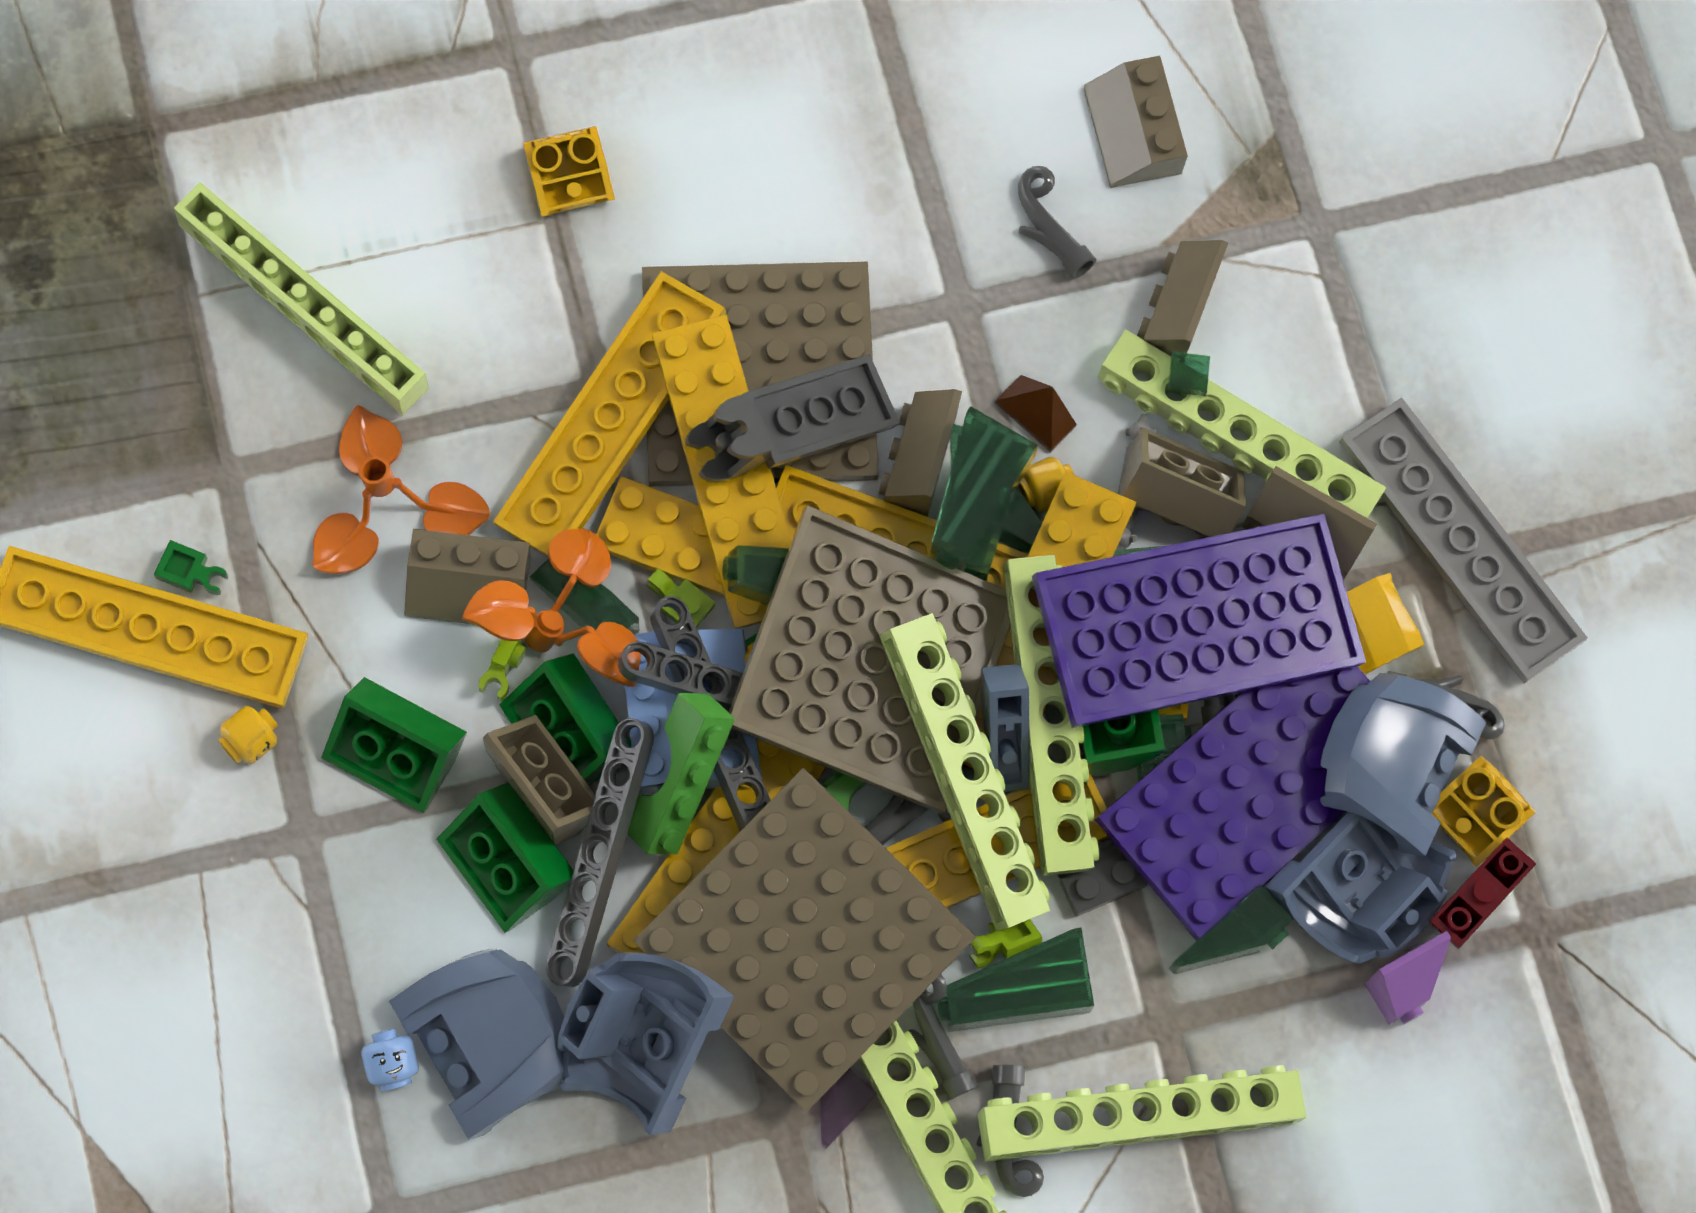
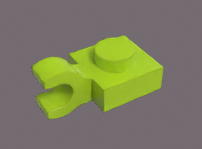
M658 568L648 579L647 587L661 598L674 596L684 601L696 628L715 607L716 602L687 579L678 587L668 575ZM661 608L663 614L676 624L679 622L678 613L673 608Z
M501 639L491 659L489 669L479 680L478 687L480 692L484 693L489 683L497 682L501 685L497 699L503 701L507 697L509 684L506 677L511 667L516 669L519 667L526 653V647L522 646L523 639L519 641Z
M1031 919L996 931L993 922L988 923V934L976 936L970 943L975 952L969 954V957L976 968L989 965L1001 952L1008 961L1041 947L1042 935Z

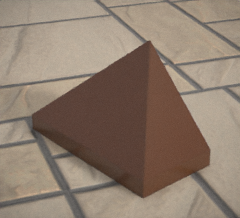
M1020 375L995 400V403L1050 453L1077 425L1053 386Z

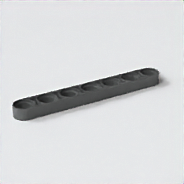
M674 596L660 599L650 613V622L661 648L675 652V645L679 642H684L693 648L694 658L711 663L684 601ZM661 608H673L678 613L679 622L676 625L666 624L660 617ZM668 664L677 683L684 680L683 669L677 664ZM713 675L703 677V680L709 685L710 694L721 692L722 686L717 677ZM731 728L722 751L725 749L734 750L740 757V766L737 768L726 766L720 754L714 772L739 831H741L771 799L742 732ZM746 785L753 789L756 795L753 804H745L737 797L738 786Z
M640 641L627 645L620 653L617 661L619 672L628 680L678 695V693L710 694L704 689L702 679L704 676L713 675L720 680L722 690L718 694L710 695L727 711L730 710L743 673ZM631 652L641 653L647 661L646 669L642 671L632 669L627 662V655ZM667 664H677L683 669L684 680L682 682H672L666 677L665 667Z
M627 718L622 720L614 731L547 960V976L556 985L565 987L578 986L587 974L654 743L653 729L644 721ZM638 727L641 732V739L635 747L630 748L627 744V735L632 728ZM627 765L630 772L629 779L623 786H619L616 782V773L621 766ZM615 803L619 811L618 817L613 824L608 825L604 817L605 811L609 805ZM604 842L607 846V855L601 863H596L593 856L594 849L599 843ZM592 880L596 886V894L591 901L586 902L583 899L582 890L584 885ZM581 919L584 922L585 931L583 936L575 941L571 935V927L576 920ZM569 957L573 962V972L569 978L563 979L560 974V965Z

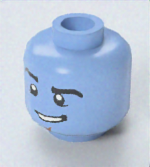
M395 1029L372 1034L373 1042L365 1045L361 1050L368 1082L371 1085H379L380 1091L412 1084L411 1077L415 1076L419 1071L412 1038L406 1035L397 1036Z

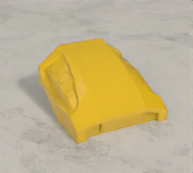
M597 126L522 143L541 217L615 200Z
M1391 573L1377 576L1347 591L1366 663L1358 667L1365 675L1425 645L1419 630L1398 595L1392 582Z
M1481 755L1440 793L1439 801L1432 815L1441 822L1439 827L1468 856L1471 862L1478 867L1506 837L1509 838L1536 811L1516 788Z

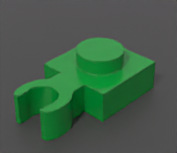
M172 540L169 541L154 572L155 579L191 593L195 584L198 583L208 593L217 596L221 594V590L209 584L211 578L221 576L228 580L226 570L221 567L204 566L208 559L206 554Z

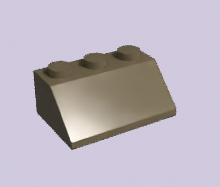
M1161 56L1124 62L1084 85L1085 96L1110 188L1182 174L1188 155Z
M1223 240L1181 241L1176 254L1168 252L1161 273L1168 275L1164 287L1156 284L1149 302V306L1155 307L1151 319L1143 318L1137 334L1138 337L1183 364L1228 242Z
M949 389L915 392L912 404L904 403L899 419V425L905 426L901 439L894 437L888 459L895 461L891 474L883 473L878 494L884 495V501L928 517L956 420L962 391Z
M1140 428L1121 480V495L1137 502L1134 509L1149 510L1160 515L1169 524H1181L1193 529L1202 538L1231 533L1246 508L1243 471L1145 428Z
M1275 466L1248 513L1242 528L1247 530L1325 514L1344 581L1377 524Z
M413 529L407 564L404 615L407 617L473 624L462 620V615L472 597L485 585L494 581L504 580L513 582L525 590L527 589L531 561L530 543Z
M536 715L488 732L483 737L486 753L555 845L579 835L586 828L595 794Z

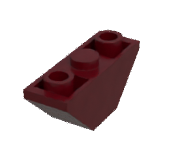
M1506 837L1447 900L1429 923L1441 934L1447 931L1451 936L1450 942L1459 949L1532 870L1536 863Z

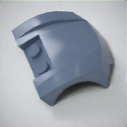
M1379 673L1367 685H1358L1351 692L1333 722L1320 764L1323 768L1327 769L1326 794L1321 797L1320 802L1324 807L1354 813L1381 826L1393 835L1398 843L1397 849L1401 853L1426 856L1441 823L1432 815L1439 801L1440 793L1443 791L1448 777L1454 768L1458 755H1472L1486 725V721L1465 702L1437 686L1407 676Z
M1348 812L1300 863L1290 860L1265 888L1285 913L1323 947L1348 961L1361 964L1376 957L1387 958L1423 931L1448 894V890L1444 886L1452 868L1451 861H1455L1457 855L1454 850L1434 840L1426 856L1401 853L1397 849L1398 843L1387 830L1373 821Z
M486 949L461 957L423 977L389 1001L407 1034L418 1035L455 1101L449 1104V1107L468 1140L486 1135L495 1125L517 1109L544 1094L561 1088L560 1081L564 1080L563 1051L557 1049V1043L564 1015L556 997L538 973L526 962L516 960L503 950Z
M635 951L616 953L604 964L592 968L569 1002L557 1043V1049L563 1051L564 1080L560 1081L561 1089L563 1091L596 1092L613 1098L635 1112L644 1124L645 1132L649 1135L671 1132L687 1099L680 1094L684 1082L708 1031L720 1029L735 996L707 975L679 961Z

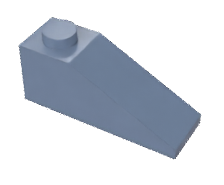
M1020 664L981 668L984 734L988 738L991 747L990 759L994 769H998L1004 778L1005 791L1029 789V686Z

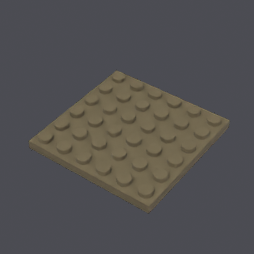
M868 261L642 267L643 297L662 271L725 307L748 391L870 354L873 360ZM669 399L647 431L649 487L693 485ZM877 434L773 467L771 472L774 482H779L785 465L832 482L878 480Z
M807 505L803 508L730 707L729 713L735 718L732 729L937 813H944L947 808L879 635L891 628L933 613L935 620L939 621L945 630L947 637L946 648L950 658H954L959 665L961 671V680L959 681L965 695H969L975 705L976 716L974 718L977 722L982 707L981 668L996 666L1010 626L1006 589ZM918 651L917 660L923 668L929 669L931 665L929 656L923 651ZM934 687L932 690L934 702L944 706V693ZM949 724L947 726V736L952 742L958 743L960 739L959 731L955 726Z
M802 768L633 941L646 954L663 956L691 966L733 994L735 997L721 1024V1028L807 1112L960 955L976 936L812 775Z

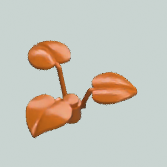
M357 405L343 428L339 444V454L345 468L352 474L360 475L365 486L362 492L364 497L362 519L359 522L354 515L349 513H337L327 517L319 525L314 536L312 566L317 571L323 573L345 574L356 571L368 564L375 556L379 546L377 534L373 530L366 528L370 519L371 498L373 496H387L394 488L400 490L418 507L427 510L423 517V524L428 531L470 535L489 519L490 509L486 501L476 491L458 482L436 484L430 490L429 503L421 500L402 483L400 478H395L390 464L398 458L402 450L403 440L397 427L387 419Z
M579 528L562 531L549 544L548 557L551 565L557 572L570 576L551 610H543L536 615V609L528 607L529 598L524 588L510 581L499 580L491 582L478 590L463 612L462 620L479 626L499 639L506 641L525 639L526 644L536 652H547L554 644L560 647L565 641L581 636L577 642L578 653L590 668L624 686L633 688L637 683L625 678L619 672L617 666L618 657L623 649L630 643L638 641L634 634L623 625L615 622H603L596 630L591 626H585L562 634L564 631V621L558 611L576 581L578 580L588 587H597L603 583L610 572L611 558L608 548L602 539L590 530ZM631 652L627 655V662L632 669L639 671L641 653Z

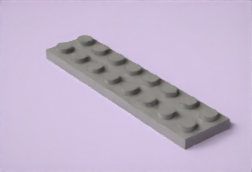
M1402 397L1341 438L1339 443L1362 473L1387 487L1381 496L1524 684L1587 640L1588 637Z

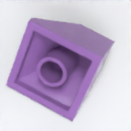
M1447 931L1380 968L1364 983L1389 1025L1399 1019L1405 1025L1424 1013L1421 1006L1431 999L1451 940V936Z

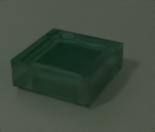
M1172 352L1167 392L1206 396L1210 356Z

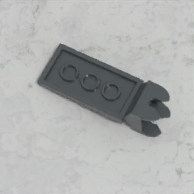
M870 354L730 398L716 409L714 415L706 422L697 425L687 434L685 444L696 449L705 447L713 449L715 459L707 461L698 474L702 479L709 482H723L740 477L766 462L768 469L893 429L900 424V421Z

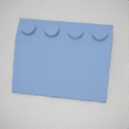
M743 629L698 630L712 664L741 673L744 672L746 666L744 659L746 645ZM654 631L634 635L640 642L661 647ZM679 642L675 645V652L694 658V650L689 644ZM642 654L639 671L645 670L647 667L646 658ZM667 664L665 667L666 677L670 681L676 682ZM702 679L704 689L709 692L708 683ZM636 683L633 688L625 686L628 718L646 722L654 732V743L640 788L642 795H653L664 785L670 770L671 746L664 726L677 695ZM638 727L630 730L632 748L641 739V732ZM742 733L761 776L757 739ZM725 749L722 751L721 759L726 766L730 768L740 766V757L734 750ZM714 770L706 789L721 787Z

